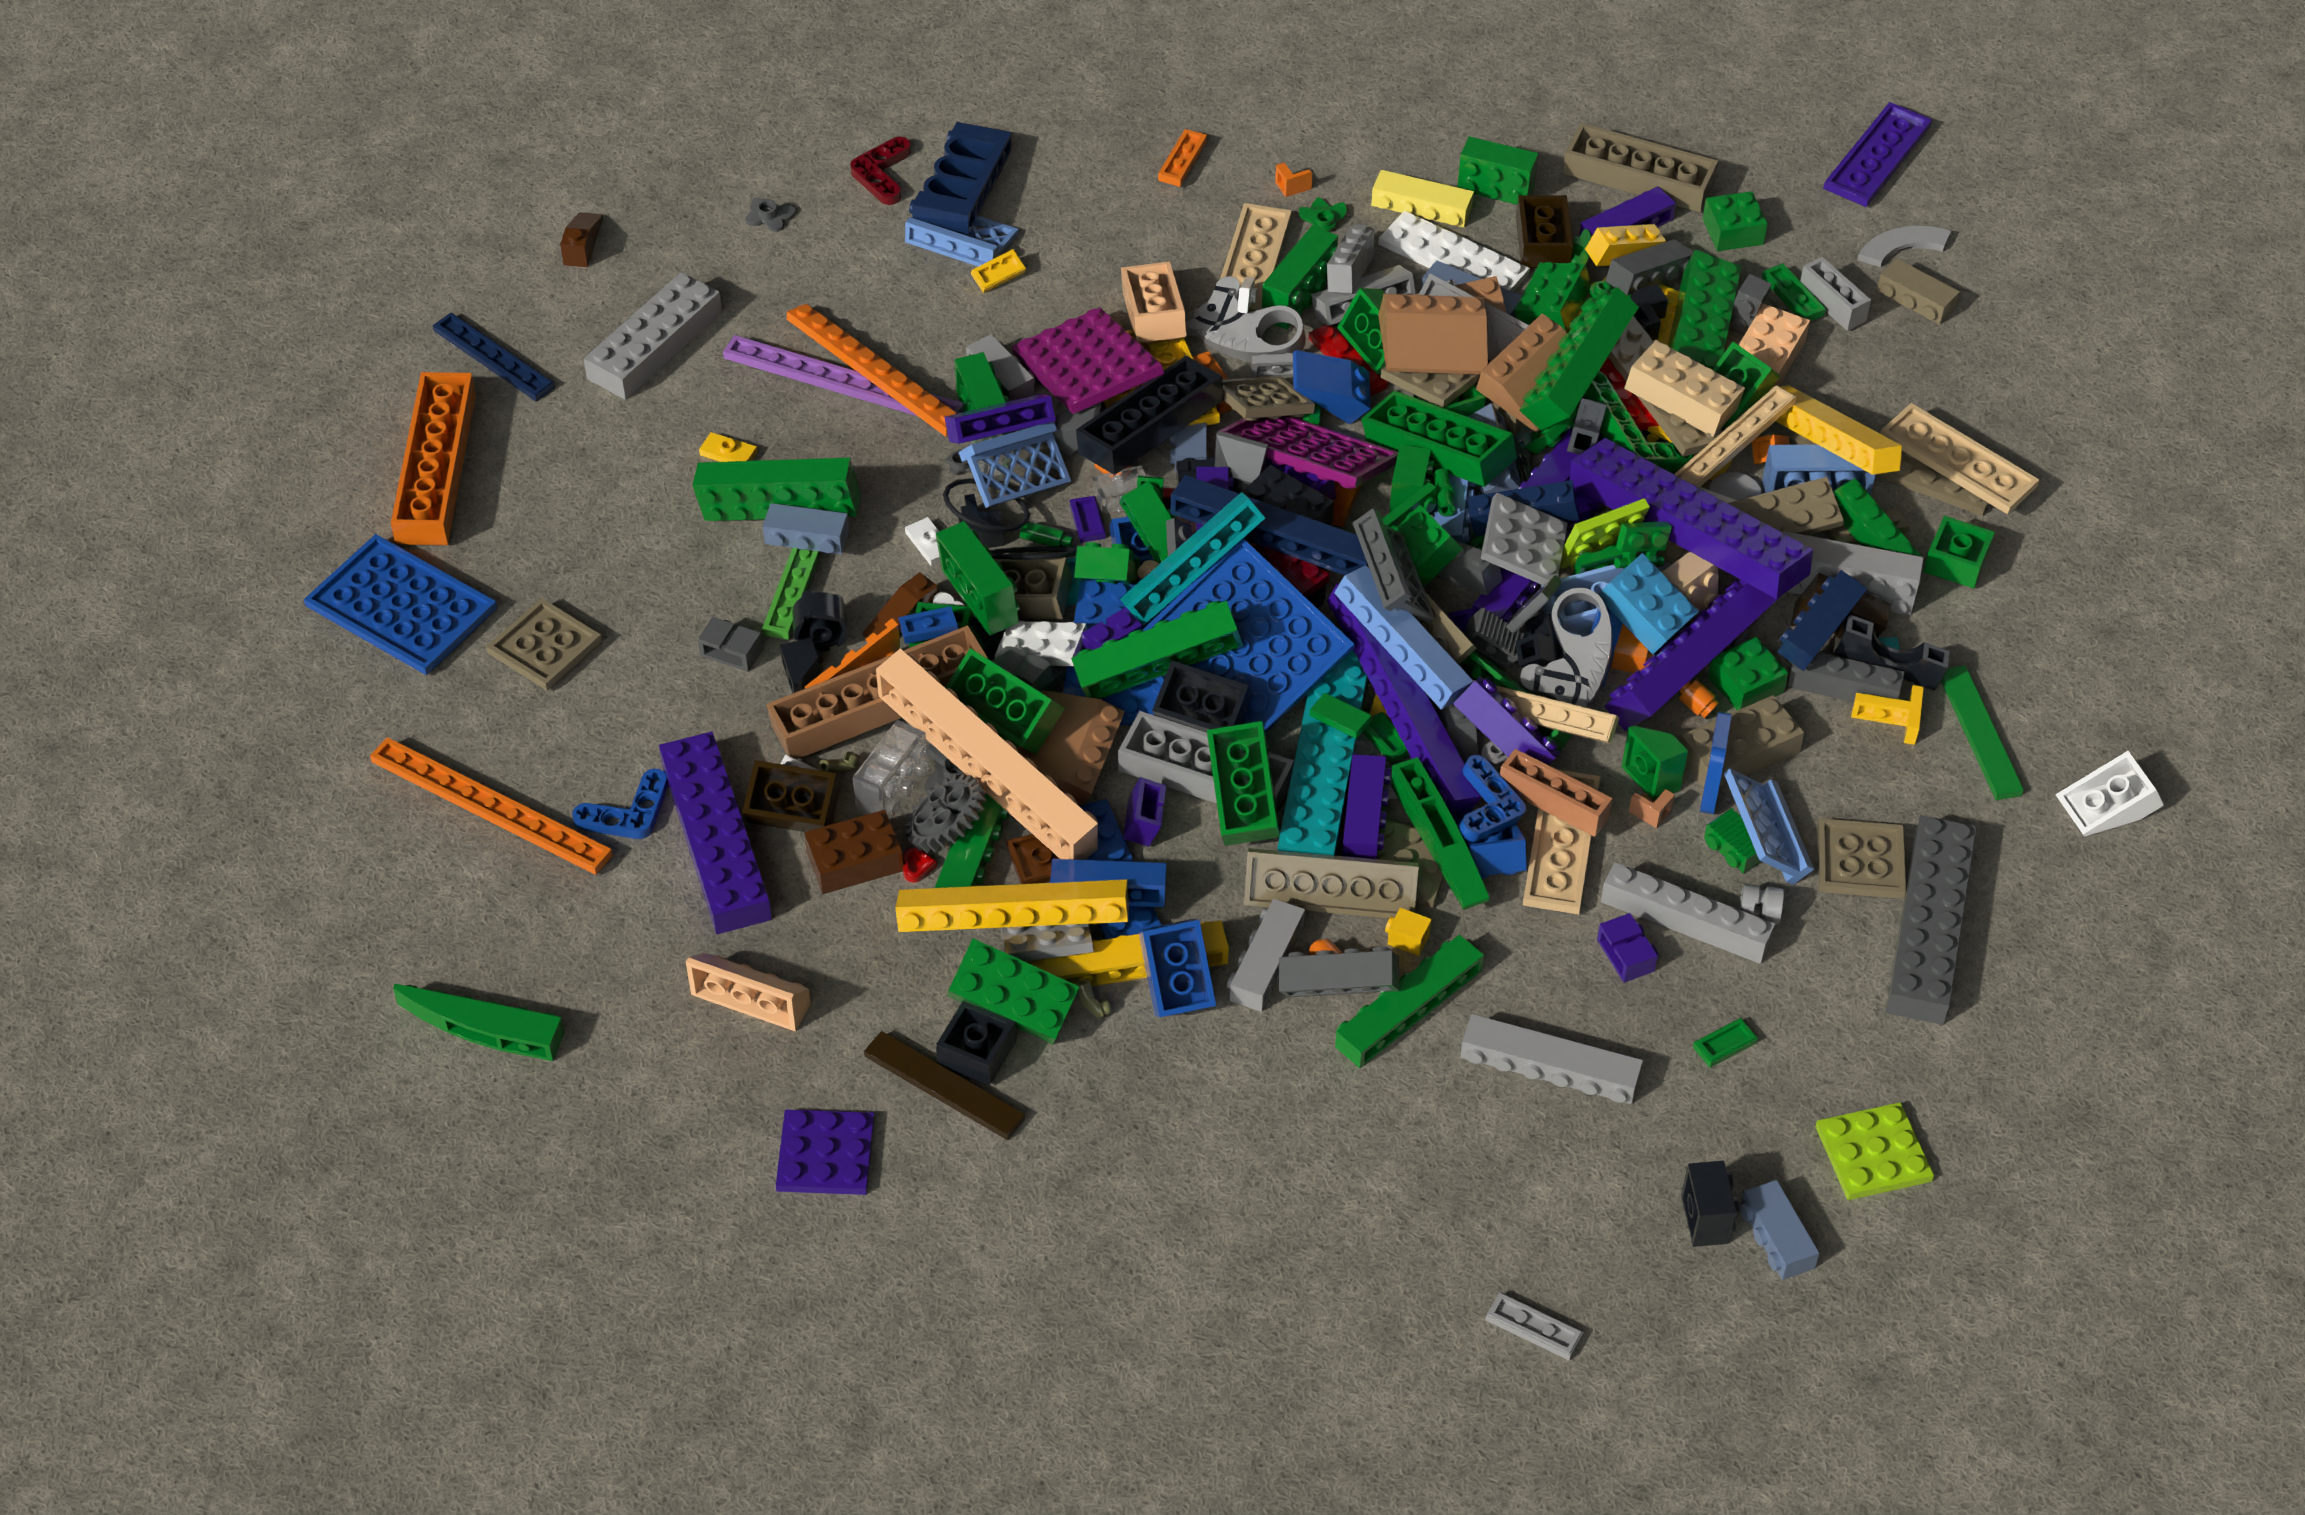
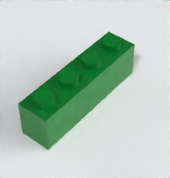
M1856 478L1834 491L1833 494L1844 520L1843 525L1861 546L1922 557Z
M1150 481L1123 495L1119 504L1153 560L1160 564L1168 557L1166 521L1173 518L1176 519V517L1170 514L1171 509H1166L1161 501L1163 497L1160 490L1156 486L1153 487Z

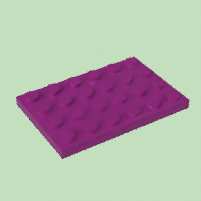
M1101 308L1091 309L1082 316L1068 319L1059 326L1045 329L1040 334L1022 339L1018 344L1011 346L1013 354L1072 414L1164 374L1162 365Z
M1289 415L1281 416L1279 419L1260 417L1255 421L1243 418L1219 430L1224 433L1268 444L1267 458L1271 459V462L1274 464H1286L1294 467V470L1298 472H1310L1316 474L1317 478L1321 480H1333L1339 482L1342 487L1350 489L1395 466L1398 456L1396 451Z

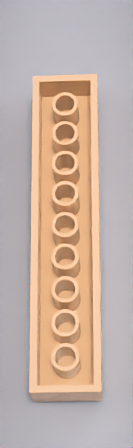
M900 648L876 668L879 697L967 776L972 775L974 779L976 778L990 797L1060 859L1086 860L1097 850L1098 821L1095 816L1089 811H1083L1072 795L1069 793L1064 794L1050 776H1044L1039 772L1031 759L1022 757L1012 742L1009 740L1004 741L990 723L985 724L971 706H965L960 702L957 694L952 689L943 687L936 675L931 671H925L912 654L907 655Z

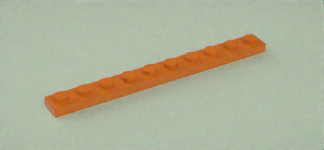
M808 304L800 305L787 311V320L945 437L948 436L944 417L957 414L955 411Z
M388 737L370 755L372 763L595 875L613 856L612 849Z

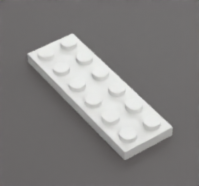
M1405 210L1379 237L1378 245L1428 268L1438 260L1481 279L1497 276L1499 286L1511 292H1514L1529 275V267Z

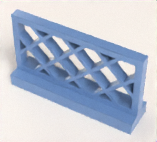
M978 216L969 235H964L910 217L905 222V242L975 266H980L1000 256L1017 237L1019 229ZM976 226H983V227H986V228L976 229L975 227H976ZM999 233L1008 234L1004 236H997V234ZM991 235V238L981 239L980 236Z
M1054 421L971 444L959 452L962 462L968 461L985 508L1071 482L1053 435L1057 431ZM1043 442L1048 444L1050 449L1049 457L1039 451L1040 445ZM1022 448L1031 453L1029 462L1018 457ZM1000 455L1011 459L1008 469L998 463ZM1036 457L1046 462L1044 471L1033 466ZM982 460L990 465L987 475L980 471L978 461ZM1016 463L1026 469L1023 478L1013 472ZM1051 466L1058 470L1061 479L1056 480L1048 475ZM995 469L1005 474L1002 484L992 478ZM1031 472L1041 478L1038 486L1028 481ZM1010 478L1020 483L1018 492L1007 487ZM990 484L1000 490L998 497L993 500L988 491Z
M1731 768L1725 771V778L1759 860L1781 870L1786 882L1792 885L1813 871V865L1778 782L1770 779L1763 785Z

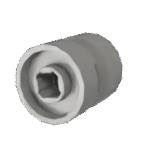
M1743 883L1739 910L1779 925L1784 889L1767 887L1765 890H1761L1759 885Z

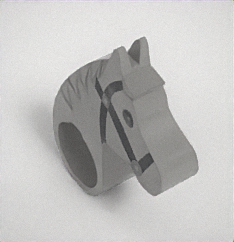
M1231 276L1221 278L1216 283L1210 300L1200 308H1195L1193 319L1185 322L1186 335L1198 336L1213 349L1247 362H1251L1252 356L1274 355L1293 353L1296 350L1302 351L1306 342L1302 319L1290 307L1279 305L1248 313L1238 312L1240 284L1235 277ZM1286 322L1297 328V333L1293 339L1282 345H1271L1261 339L1264 331L1275 323Z
M1573 588L1562 593L1555 601L1552 609L1554 630L1565 657L1550 662L1546 667L1537 664L1527 665L1522 669L1520 679L1522 687L1533 695L1587 708L1601 689L1610 664L1612 630L1610 617L1602 598L1590 589ZM1577 600H1584L1594 604L1601 613L1600 621L1595 629H1593V633L1584 637L1565 631L1559 623V615L1562 609L1567 604Z

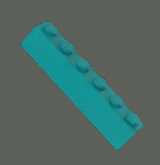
M1241 492L1120 600L1144 626L1260 524L1265 517L1250 499Z

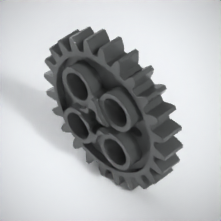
M964 773L960 777L954 774L951 780L946 777L941 785L935 783L934 790L927 789V796L925 798H918L920 804L912 806L911 809L914 813L907 816L910 821L905 824L907 839L919 851L924 850L926 853L931 849L937 852L940 845L943 849H946L950 841L955 844L956 837L959 835L964 837V830L966 828L972 829V821L979 820L980 817L977 813L984 810L981 804L986 802L984 787L972 775L967 777Z

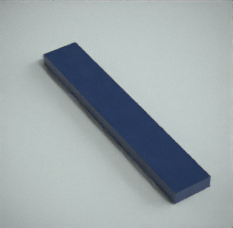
M452 312L432 325L434 332L537 402L555 388L554 382Z

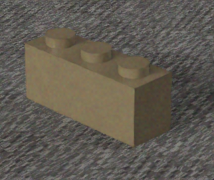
M1897 258L1881 273L1877 292L1885 297L1891 298L1939 325L1956 309L1960 291Z

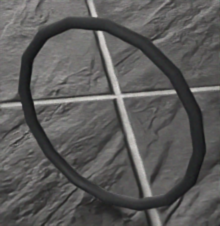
M975 479L955 480L948 484L944 490L943 498L946 506L955 516L970 525L990 531L1007 532L1018 530L1028 523L1030 512L1026 503L1021 498L1015 500L1022 506L1025 515L1023 521L1012 526L987 525L972 520L960 513L950 502L948 497L950 489L962 484H976ZM991 484L989 485V487L994 488V489H997L996 487L992 486Z
M1047 546L1011 547L990 550L992 558L1009 560L1055 559L1075 556L1077 553V549ZM1017 552H1060L1048 554H1004Z

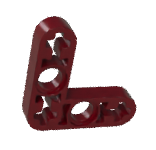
M902 136L892 138L854 158L850 163L851 175L883 204L894 205L901 199L899 185L882 170L910 155V141ZM878 156L886 157L884 160H876L875 158ZM873 179L881 180L879 183H871L870 181Z

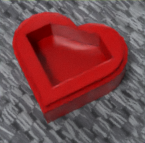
M910 848L903 853V875L909 882L916 883L921 881L937 867V861L917 848Z

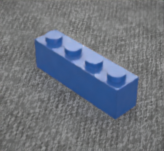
M1052 859L1050 883L1127 880L1129 906L1165 907L1166 863Z

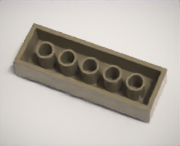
M1580 123L1565 152L1563 174L1640 195L1658 186L1676 202V206L1701 212L1715 182L1718 160Z

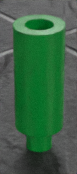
M1028 521L1020 530V539L1050 547H1062V545L1071 547L1073 544V537L1067 536L1064 530Z

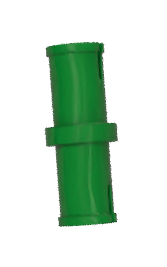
M1438 469L1432 474L1434 486L1437 487L1439 514L1447 517L1453 515V511L1456 510L1453 502L1454 489L1450 485L1448 471Z

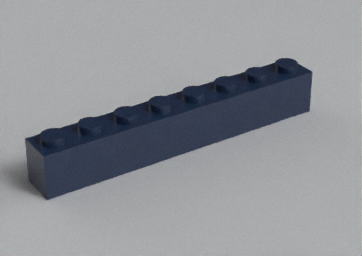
M1185 475L1171 494L1170 514L1205 525L1239 494ZM1248 497L1265 519L1244 537L1246 541L1342 575H1347L1365 565L1369 568L1356 534Z

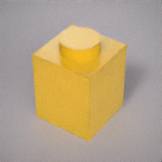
M1399 908L1396 916L1389 918L1385 928V932L1388 933L1387 945L1420 956L1430 936L1432 919Z

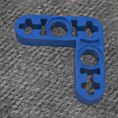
M1717 713L1700 812L1714 815L1732 716L1730 713Z
M1480 755L1470 756L1463 766V775L1488 805L1466 814L1458 829L1465 840L1476 842L1520 821L1526 807L1521 798L1488 760ZM1488 785L1496 787L1500 793L1491 791ZM1486 815L1494 816L1498 822L1490 821Z
M650 769L643 774L630 810L591 803L577 805L572 812L575 826L583 831L633 839L648 837L654 828L668 788L665 772L660 769ZM655 780H659L654 785V791H651L650 783H653ZM645 800H651L655 802L654 805L649 808H643L640 806V804ZM586 814H590V816H587L586 819H581L585 817ZM640 816H642L644 824L640 825L639 828H635V826L639 825ZM612 817L620 819L616 825H607L605 823L607 819Z

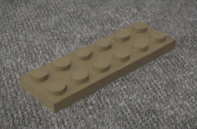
M1248 848L1244 906L1269 908L1272 900L1276 899L1312 912L1380 918L1395 917L1399 908L1415 913L1419 863Z

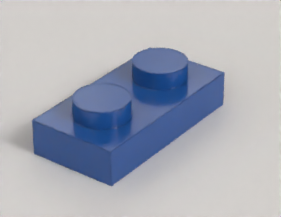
M951 606L898 617L905 644L936 638L958 629Z

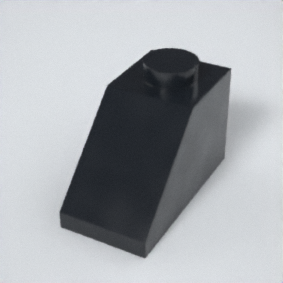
M812 638L780 644L782 664L793 694L805 689V686L820 674L819 663H823L820 647H814Z

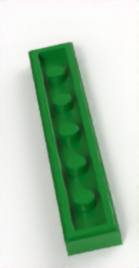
M1966 666L1948 668L1941 679V683L1995 800L2022 796L2024 791Z

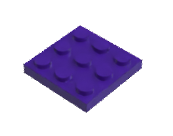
M785 1110L776 1177V1192L867 1195L874 1113Z

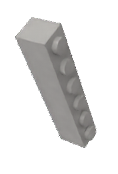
M1614 862L1603 885L1602 903L1754 962L1762 963L1771 944L1775 923Z
M1471 1014L1462 1041L1460 1055L1461 1058L1467 1059L1474 1064L1483 1063L1494 1066L1500 1071L1516 1072L1523 1074L1529 1079H1541L1552 1082L1559 1087L1567 1086L1581 1090L1588 1095L1596 1094L1610 1098L1617 1103L1626 1102L1632 1104L1643 1062L1641 1059Z

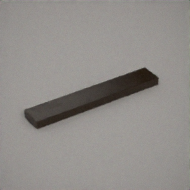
M883 1031L864 1050V1057L1006 1140L1013 1135L1025 1120L1024 1113Z

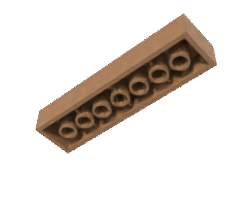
M968 625L903 650L907 655L912 654L925 671L934 673L943 687H946L970 648L988 659ZM892 655L766 704L772 728L786 754L794 759H799L902 718L878 695L876 668Z

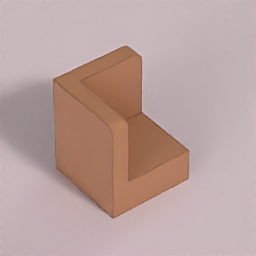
M1665 789L1656 801H1652L1647 793H1643L1641 796L1634 793L1631 797L1629 812L1657 828L1671 813L1675 794Z

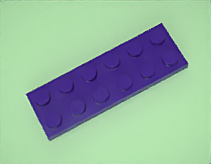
M1889 102L1826 179L1823 189L1867 207L1931 127L1932 119Z

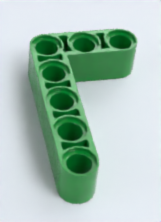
M1598 371L1583 397L1607 403L1599 431L1603 439L1606 438L1672 474H1675L1693 458L1694 454L1682 456L1672 442H1647L1608 378L1601 371Z

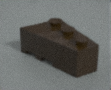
M1818 573L1796 600L1791 626H1797L1793 622L1802 610L1809 611L1810 607L1807 604L1817 592L1821 595L1824 592L1820 587L1828 576ZM1864 593L1849 614L1874 623V632L1878 638L1887 628L1891 604ZM1845 619L1842 621V623L1839 625V627L1835 630L1833 634H1837L1839 632Z

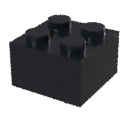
M962 1001L936 1043L937 1063L947 1069L990 1086L1016 1043L1015 1021Z
M1724 1160L1688 1163L1681 1198L1693 1247L1729 1244L1731 1232H1735V1217L1739 1216L1740 1208L1738 1199L1732 1196L1733 1177L1731 1172L1726 1171Z

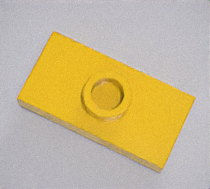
M1012 249L972 269L971 275L981 291L985 293L1025 273L1026 267L1015 250Z
M710 432L700 447L699 452L700 456L719 462L752 461L757 454V446Z

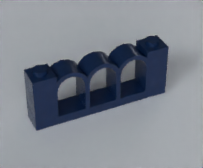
M956 122L953 130H949L947 134L944 156L939 158L934 164V175L924 182L923 191H919L915 200H911L909 213L912 214V218L960 234L969 235L1011 153V132Z

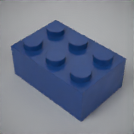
M1189 919L1138 930L1155 1016L1160 1018L1216 1006L1200 921L1198 919Z

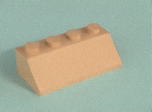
M705 952L688 957L686 961L691 995L796 1031L811 1005L809 989L800 983H791L779 979L774 974H765L752 969L748 965H739L726 960L722 956H713Z

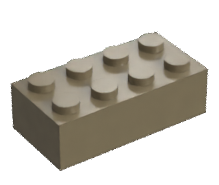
M1774 695L1730 713L1732 716L1719 788L1728 784L1724 772L1729 768L1748 776L1800 753L1804 732ZM1716 720L1682 734L1680 743L1684 744L1688 750L1685 765L1703 788L1710 760Z

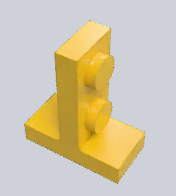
M1913 685L1909 701L1856 693L1851 717L1906 726L1904 743L1915 745L1920 727L1924 687Z

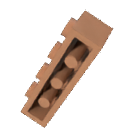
M1514 749L1501 766V777L1522 800L1596 837L1609 820L1613 798L1549 765Z

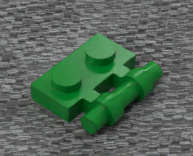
M1667 522L1622 523L1616 548L1623 552L1622 558H1615V568L1625 569L1637 558V551H1643V554L1656 567L1663 566L1664 558L1663 556H1656V552L1666 550L1672 526Z

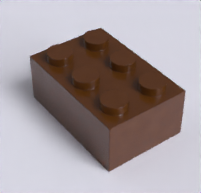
M885 809L804 832L806 853L822 894L903 872L902 850Z

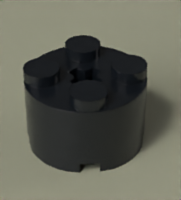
M812 590L802 593L801 598L797 600L792 609L795 640L812 638L814 647H820L821 652L830 651V647L835 645L841 646L848 637L846 606L843 597L838 594L815 592Z

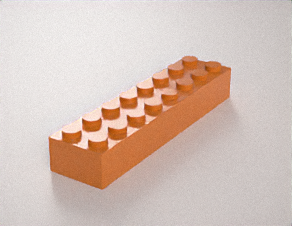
M421 372L391 519L395 544L448 545L476 398L472 373Z

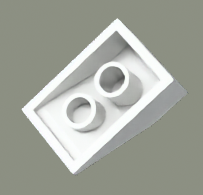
M2126 751L2055 794L2084 837L2141 820L2164 806L2156 788L2129 751Z

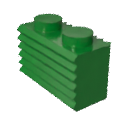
M1730 808L1706 825L1704 835L1706 844L1710 849L1719 851L1732 868L1737 867L1745 874L1759 862H1762L1757 856L1741 815H1738L1733 808Z

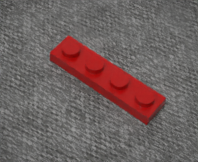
M1325 324L1309 332L1308 339L1325 356L1351 360L1369 372L1370 397L1387 389L1388 382L1371 369L1361 355L1332 325L1327 326Z

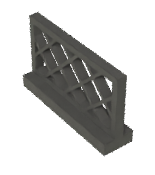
M1374 508L1354 521L1353 526L1384 608L1392 611L1396 607H1400L1423 621L1430 623L1435 618L1403 534L1384 524L1380 512Z

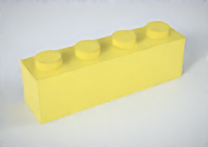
M1381 170L1372 189L1371 206L1401 213L1405 210L1415 216L1428 220L1465 227L1472 210L1474 191Z

